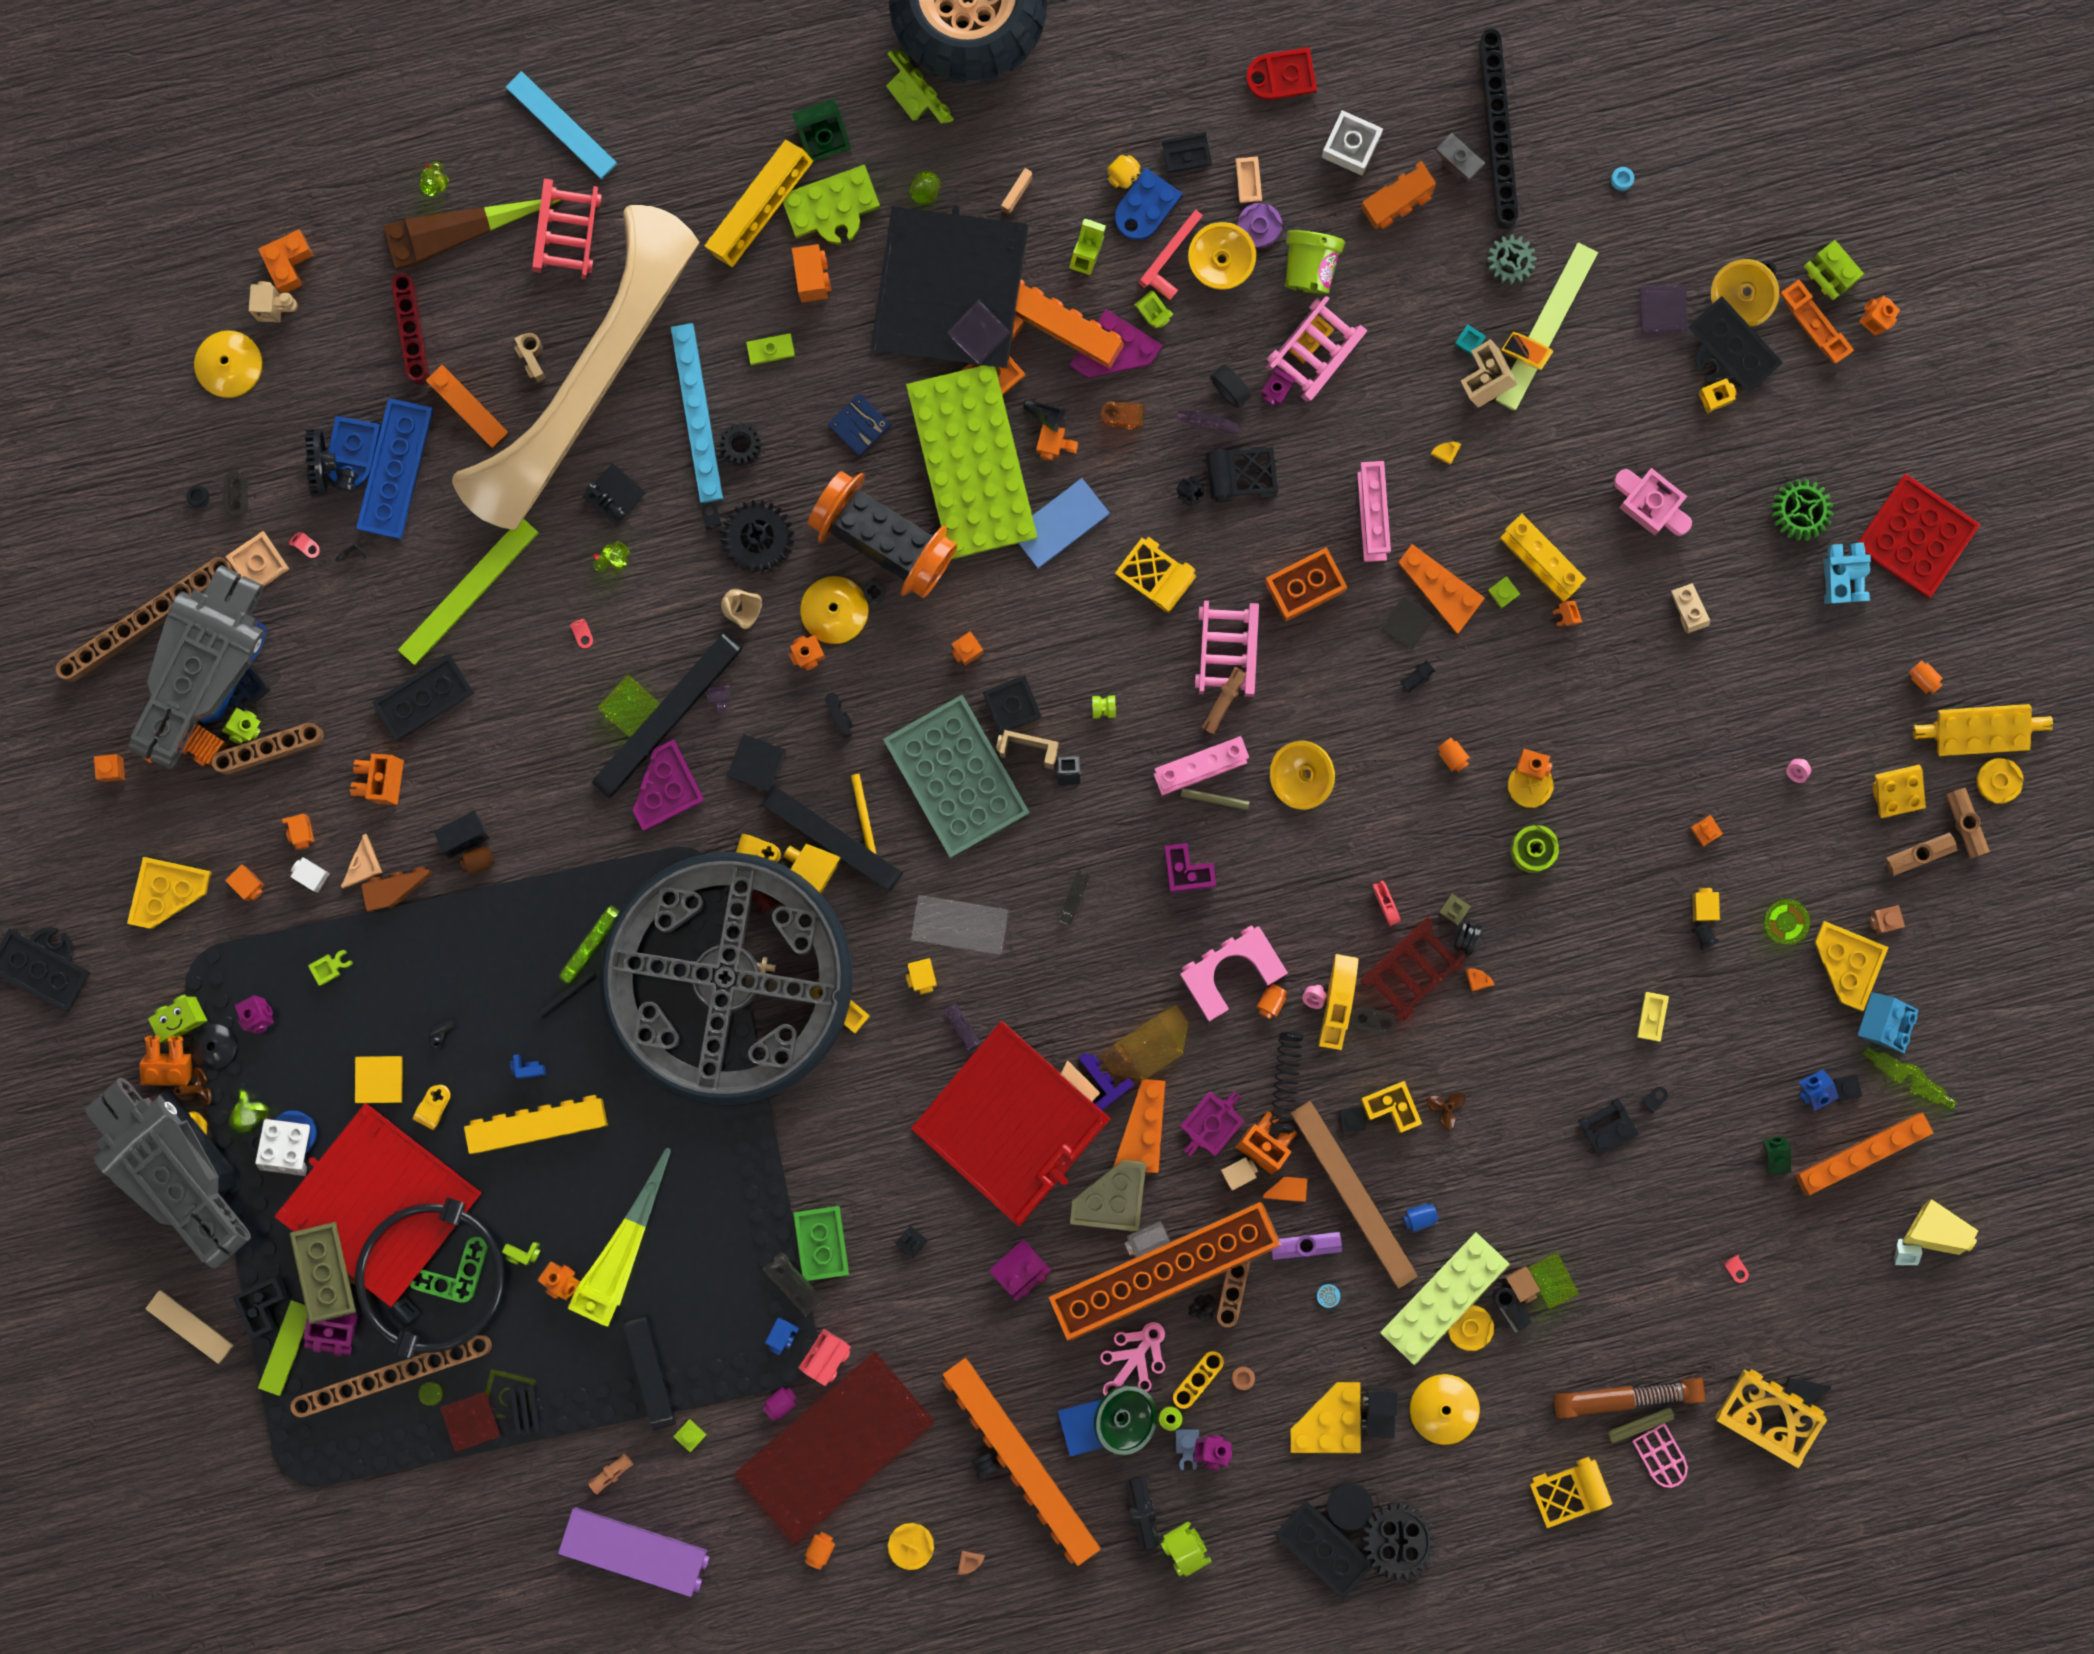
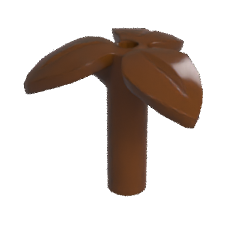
M196 1067L193 1071L195 1084L176 1087L174 1094L183 1101H194L199 1094L200 1102L203 1105H209L212 1099L211 1090L203 1088L207 1083L206 1075L200 1068Z
M1461 1092L1453 1093L1449 1096L1447 1103L1439 1095L1427 1097V1105L1432 1111H1444L1439 1118L1443 1127L1449 1131L1452 1130L1456 1124V1116L1451 1111L1460 1109L1464 1105L1466 1094Z

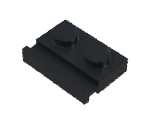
M1206 132L1162 140L1168 174L1212 166Z

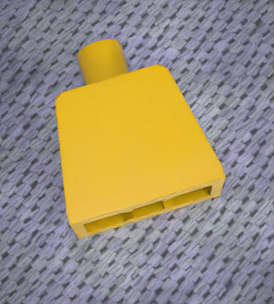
M808 844L804 846L801 852L789 846L783 858L793 863L791 870L801 875L820 894L841 862L840 857Z

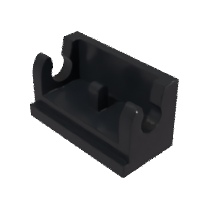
M475 811L434 831L443 853L448 858L490 839L480 817H478Z

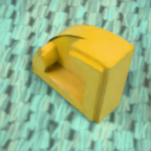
M1457 442L1440 444L1434 448L1430 455L1451 465L1461 444Z

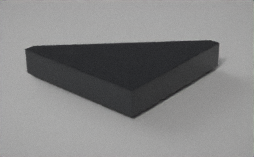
M1025 399L1023 408L1052 431L1058 432L1065 410Z
M1787 1377L1785 1393L1789 1396L1791 1393H1794L1804 1400L1803 1404L1809 1405L1831 1390V1386ZM1789 1404L1792 1413L1798 1410ZM1781 1410L1780 1420L1785 1421L1784 1412Z

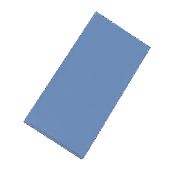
M1081 478L1032 516L1037 539L1018 544L1037 569H1039L1110 515V513L1083 478Z

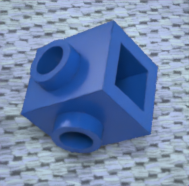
M1824 1069L1799 1082L1802 1090L1799 1092L1802 1101L1804 1104L1809 1103L1814 1111L1839 1098L1834 1082Z

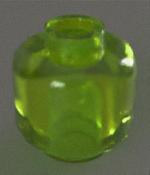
M921 171L915 175L911 182L910 196L919 204H930L937 198L941 183L934 173Z

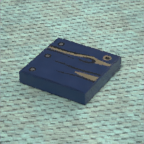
M860 393L827 424L859 457L892 426Z

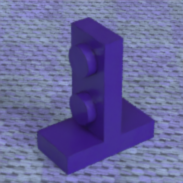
M1084 1053L1079 1057V1060L1106 1093V1096L1095 1103L1101 1110L1105 1109L1134 1086L1131 1079L1127 1078L1114 1089L1112 1086L1115 1083L1107 1072L1103 1074L1099 1070L1098 1066L1101 1064L1093 1054L1089 1056L1087 1053Z

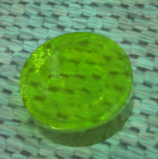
M435 1382L425 1383L419 1390L420 1401L428 1406L439 1403L443 1397L441 1386Z

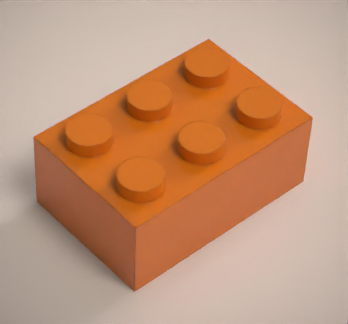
M1327 547L1266 577L1264 582L1285 622L1346 592L1348 588Z

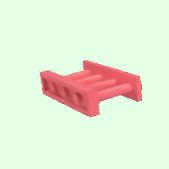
M544 179L532 272L541 273L542 266L546 267V265L582 270L581 279L586 280L587 273L591 274L593 260H589L595 207L600 208L601 194H597L598 187L595 186L593 187L592 195L556 190V187H552L553 180ZM555 199L591 204L589 217L553 212L554 209H549L550 200L555 201ZM557 221L588 226L587 238L582 239L551 234V231H546L547 222ZM555 243L585 248L584 261L548 256V253H543L544 245Z

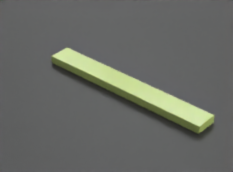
M1579 242L1577 243L1528 338L1549 348L1598 252ZM1517 359L1511 372L1518 385L1499 395L1495 401L1516 411L1537 369L1527 366Z

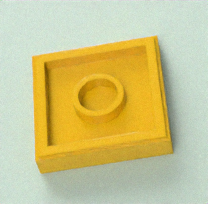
M402 1056L355 1057V1103H402Z

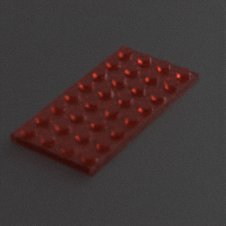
M874 1351L736 1471L734 1475L795 1545L935 1423V1420L877 1352Z

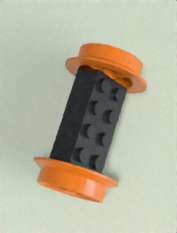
M840 471L820 496L808 520V526L819 532L818 543L823 544L831 535L835 536L903 579L905 583L901 590L902 596L913 591L920 597L925 598L943 575L958 546L957 543L946 537L947 526H942L934 536L930 535L862 492L860 489L865 478L863 473L852 478L843 471Z

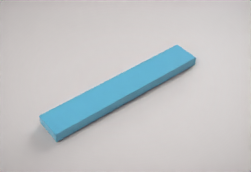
M522 71L506 86V89L601 180L617 165V162Z

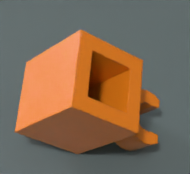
M1043 424L1036 454H1040L1042 459L1053 461V458L1059 459L1061 450L1076 454L1078 442L1065 440L1064 428L1059 427L1058 432H1054Z

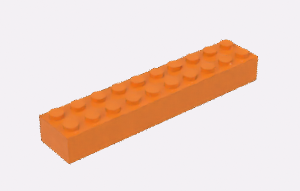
M1259 1202L1050 1296L1049 1300L1066 1339L1072 1341L1277 1249L1282 1245L1263 1203Z

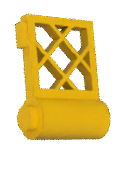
M1150 537L1146 540L1141 538L1115 572V575L1152 600L1162 610L1169 613L1197 577L1194 574L1196 570L1186 562L1183 565L1176 562L1159 550L1158 547L1160 545ZM1143 545L1151 550L1152 558L1139 560L1138 552ZM1165 560L1171 564L1166 572L1157 573L1156 561ZM1153 562L1154 574L1141 575L1139 564ZM1137 565L1138 576L1127 577L1123 574L1127 566ZM1155 578L1156 585L1151 592L1143 588L1142 579Z
M1585 1457L1576 1461L1577 1466L1549 1477H1547L1546 1473L1533 1477L1534 1482L1530 1483L1547 1528L1613 1504L1595 1459L1590 1460L1589 1457ZM1570 1474L1574 1481L1571 1492L1558 1486L1561 1478ZM1558 1479L1556 1484L1550 1483L1551 1481ZM1543 1484L1554 1487L1549 1500L1540 1496L1536 1487ZM1575 1487L1577 1488V1491H1578V1494H1579V1495L1573 1493L1574 1490H1575ZM1556 1489L1569 1494L1565 1506L1552 1501ZM1571 1497L1580 1499L1584 1509L1576 1512L1568 1509L1567 1506ZM1542 1501L1547 1502V1505H1546L1545 1508H1544V1505H1543ZM1550 1504L1562 1509L1560 1517L1552 1521L1549 1520L1546 1513ZM1565 1511L1571 1513L1566 1516H1563Z

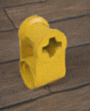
M741 834L736 850L737 853L757 855L777 863L780 861L781 851L774 844L747 834ZM771 850L774 852V856H769L768 858L765 856V852H770Z
M444 1085L430 1087L423 1101L418 1106L413 1120L434 1130L450 1100V1090ZM441 1090V1095L443 1096V1099H438L436 1101L435 1099L437 1096L434 1095V1092Z

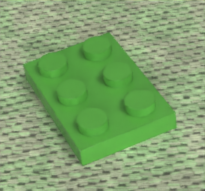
M840 1206L794 1212L803 1282L849 1275Z

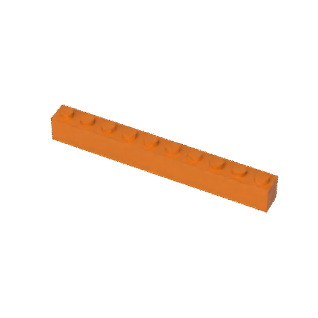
M965 1357L944 1372L943 1376L945 1378L942 1382L949 1392L955 1391L958 1396L955 1400L963 1411L967 1409L972 1415L969 1420L975 1429L981 1428L985 1436L982 1438L990 1449L992 1447L996 1449L999 1454L996 1458L1003 1468L1008 1466L1012 1472L1009 1477L1016 1487L1022 1486L1026 1492L1023 1494V1497L1030 1506L1034 1504L1039 1510L1036 1515L1045 1526L1048 1523L1053 1531L1050 1535L1057 1545L1063 1544L1066 1549L1063 1553L1071 1564L1075 1562L1079 1566L1100 1551L1101 1548L968 1359Z

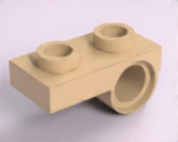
M533 333L522 334L514 338L518 344L514 348L520 359L525 358L527 365L524 367L529 377H535L537 382L546 379L536 360V357L543 350L539 338ZM529 341L537 342L533 350L526 349V344Z
M1693 583L1671 591V596L1680 613L1682 626L1687 634L1710 625V619Z

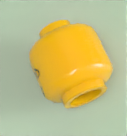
M1120 155L1107 168L1108 181L1115 188L1127 189L1140 177L1139 169L1141 167L1132 156Z

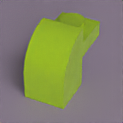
M1084 219L1078 242L1073 251L1070 269L1091 275L1103 243L1105 225Z

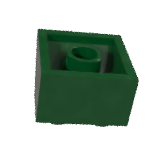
M834 98L792 113L803 148L813 162L851 149L840 111Z

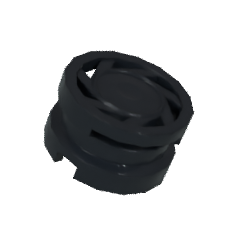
M1464 920L1453 949L1456 951L1463 950L1465 954L1471 956L1482 926L1478 924L1474 926L1470 924V921Z

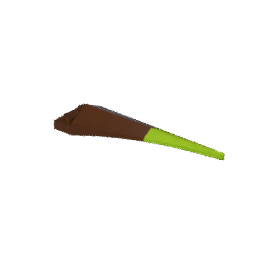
M541 199L405 218L403 221L383 225L395 269L418 265L475 237L540 210ZM555 199V201H551V200H550V206H551V205H554V204H556V203H559V202H561V201H563V200H559V199Z

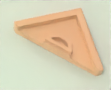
M367 834L362 836L359 847L341 884L342 889L382 874Z

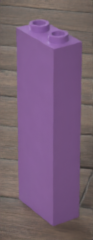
M577 1507L572 1509L558 1552L560 1555L689 1597L693 1596L694 1592H699L702 1583L699 1575L701 1569L706 1570L710 1558L706 1556L707 1549Z

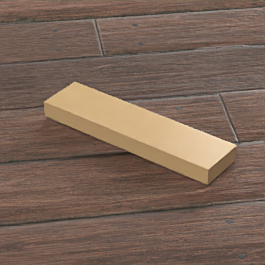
M162 1290L157 1292L145 1308L217 1364L223 1361L234 1346Z

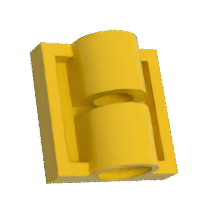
M1920 765L1875 775L1872 789L1878 804V814L1881 818L1926 808L1923 771Z

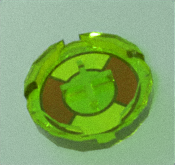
M1782 899L1773 903L1766 910L1763 919L1767 935L1774 942L1782 945L1799 942L1807 935L1810 928V915L1800 902L1792 899Z

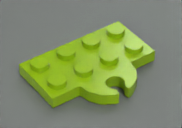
M865 165L792 190L783 201L796 238L818 231L822 239L835 245H841V239L835 234L838 228H846L848 230L847 238L851 241L859 232L861 224L859 215L880 208Z

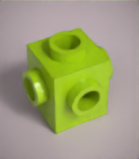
M236 708L228 718L222 732L229 735V739L240 745L242 743L245 744L250 740L254 741L260 732V729L257 727L261 721L257 720V716L247 710L243 712Z

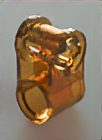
M1108 402L1102 407L1100 417L1102 422L1108 426L1141 429L1143 428L1145 405L1132 402ZM1109 409H1112L1115 414L1113 418H1109V414H1107Z

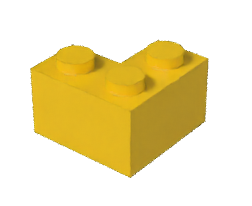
M1405 1081L1360 1099L1368 1120L1390 1112L1398 1133L1422 1124Z

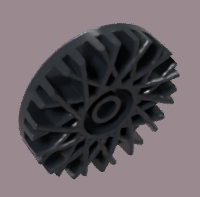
M320 428L307 429L305 450L307 453L308 487L311 497H324L328 491V474L331 471H336L335 453L326 451L323 431Z

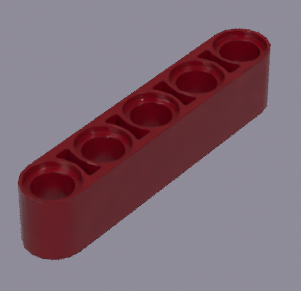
M399 273L392 279V290L407 376L414 384L423 385L427 382L426 380L429 378L430 373L416 286L409 275ZM401 282H409V285L406 289H399V284ZM412 303L411 310L407 312L402 311L404 304ZM409 325H416L413 333H406V328ZM412 347H419V352L416 355H409ZM415 369H423L420 377H413Z

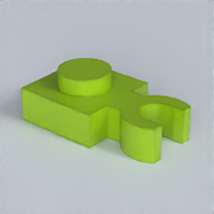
M345 950L339 951L333 960L328 954L308 965L319 986L340 976L339 968H348L353 964L352 961L341 962V957L347 954Z

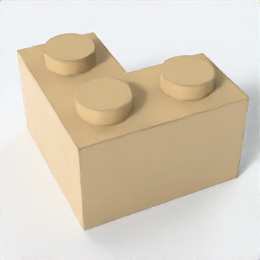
M1491 339L1471 351L1480 369L1462 379L1461 382L1470 400L1478 408L1518 385L1500 349Z

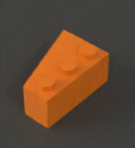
M1422 161L1416 164V170L1407 175L1403 173L1398 177V181L1388 187H1383L1362 202L1361 209L1375 230L1379 227L1385 229L1394 222L1392 219L1399 215L1404 217L1418 203L1422 206L1432 199L1431 195L1433 194L1436 182Z

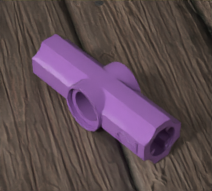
M1340 1232L1281 1238L1279 1241L1282 1246L1271 1251L1273 1260L1342 1252ZM1304 1239L1312 1242V1249L1307 1253L1300 1249V1243Z

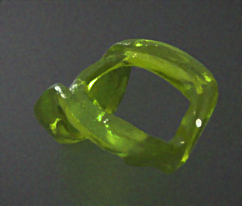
M239 1089V1102L230 1114L229 1123L234 1131L245 1133L252 1130L262 1118L268 1115L269 1108L259 1102L249 1103L246 1091Z

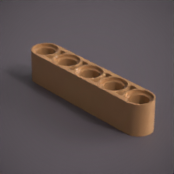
M306 723L218 752L213 756L212 766L222 774H232L317 746L323 741L324 734L322 729L315 724ZM310 729H315L316 737L308 740L307 732ZM293 736L294 744L291 747H286V738ZM271 743L273 745L271 753L264 754V746ZM250 750V759L243 762L241 758L242 753ZM227 757L229 765L225 769H221L220 761Z
M1250 1261L1241 1264L1244 1271L1243 1275L1239 1278L1231 1275V1269L1225 1273L1217 1310V1321L1224 1327H1232L1237 1323ZM1231 1287L1236 1288L1239 1292L1238 1298L1233 1301L1228 1300L1226 1297V1291ZM1225 1310H1230L1234 1315L1233 1321L1230 1323H1223L1221 1320V1314Z

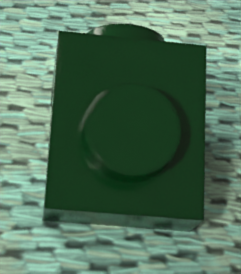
M1772 1137L1771 1139L1763 1140L1766 1150L1768 1175L1791 1173V1148L1785 1137Z

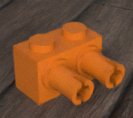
M371 754L370 761L355 760L354 765H358V767H353V772L355 774H368L367 783L352 782L350 787L355 789H350V795L363 796L365 799L376 804L398 805L404 760L386 754Z
M153 1036L145 1037L146 1054L139 1063L141 1085L187 1086L193 1076L192 1055L183 1054V1037L178 1036L177 1040L176 1036L168 1038L169 1054L160 1053L159 1036H154V1039Z
M1267 1111L1258 1125H1252L1245 1132L1235 1148L1272 1175L1280 1169L1290 1155L1291 1151L1287 1147L1297 1135V1132L1294 1130L1293 1133L1289 1134L1280 1133L1274 1139L1269 1135V1126L1271 1125L1269 1119L1272 1117V1114ZM1279 1119L1272 1120V1122L1276 1124Z

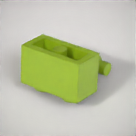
M1836 240L1815 256L1813 262L1817 267L1811 261L1803 266L1808 271V276L1811 280L1814 279L1822 288L1823 294L1828 295L1832 301L1840 295L1834 289L1835 287L1843 294L1864 275ZM1823 272L1831 282H1828V280L1821 273Z

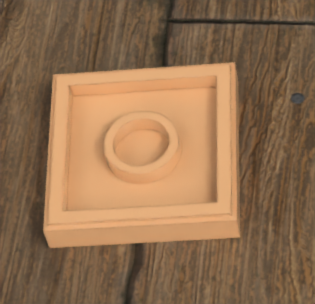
M264 531L226 556L234 570L241 574V578L243 576L262 584L263 587L289 570V567Z

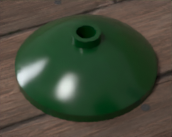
M1124 1385L1111 1390L1099 1403L1094 1417V1430L1099 1443L1106 1450L1118 1455H1128L1139 1451L1149 1442L1154 1434L1157 1425V1408L1152 1397L1139 1387Z

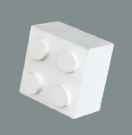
M1342 110L1325 145L1322 158L1363 176L1381 137L1383 128Z

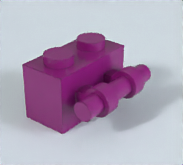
M1024 1239L989 1269L997 1281L1016 1301L1023 1296L1029 1295L1031 1293L1030 1290L1037 1283H1042L1046 1279L1045 1276L1051 1272L1050 1268Z
M350 1314L309 1324L307 1316L304 1348L313 1349V1352L319 1353L321 1351L333 1352L337 1356L342 1354L351 1355V1343L355 1336L358 1315Z

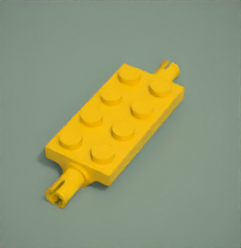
M2030 704L1938 710V719L1933 724L1913 725V730H1915L1913 731L1914 740L1934 738L1937 741V754L1939 756L2030 750L2032 731H2052L2053 726L2050 725H2053V720L2051 716L2031 718L2032 707Z

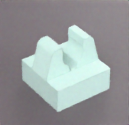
M1899 1239L1894 1255L1895 1265H1918L1922 1256L1921 1246L1903 1245V1240Z

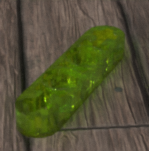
M612 905L608 907L559 975V979L566 984L572 982L610 930L619 913L618 909Z

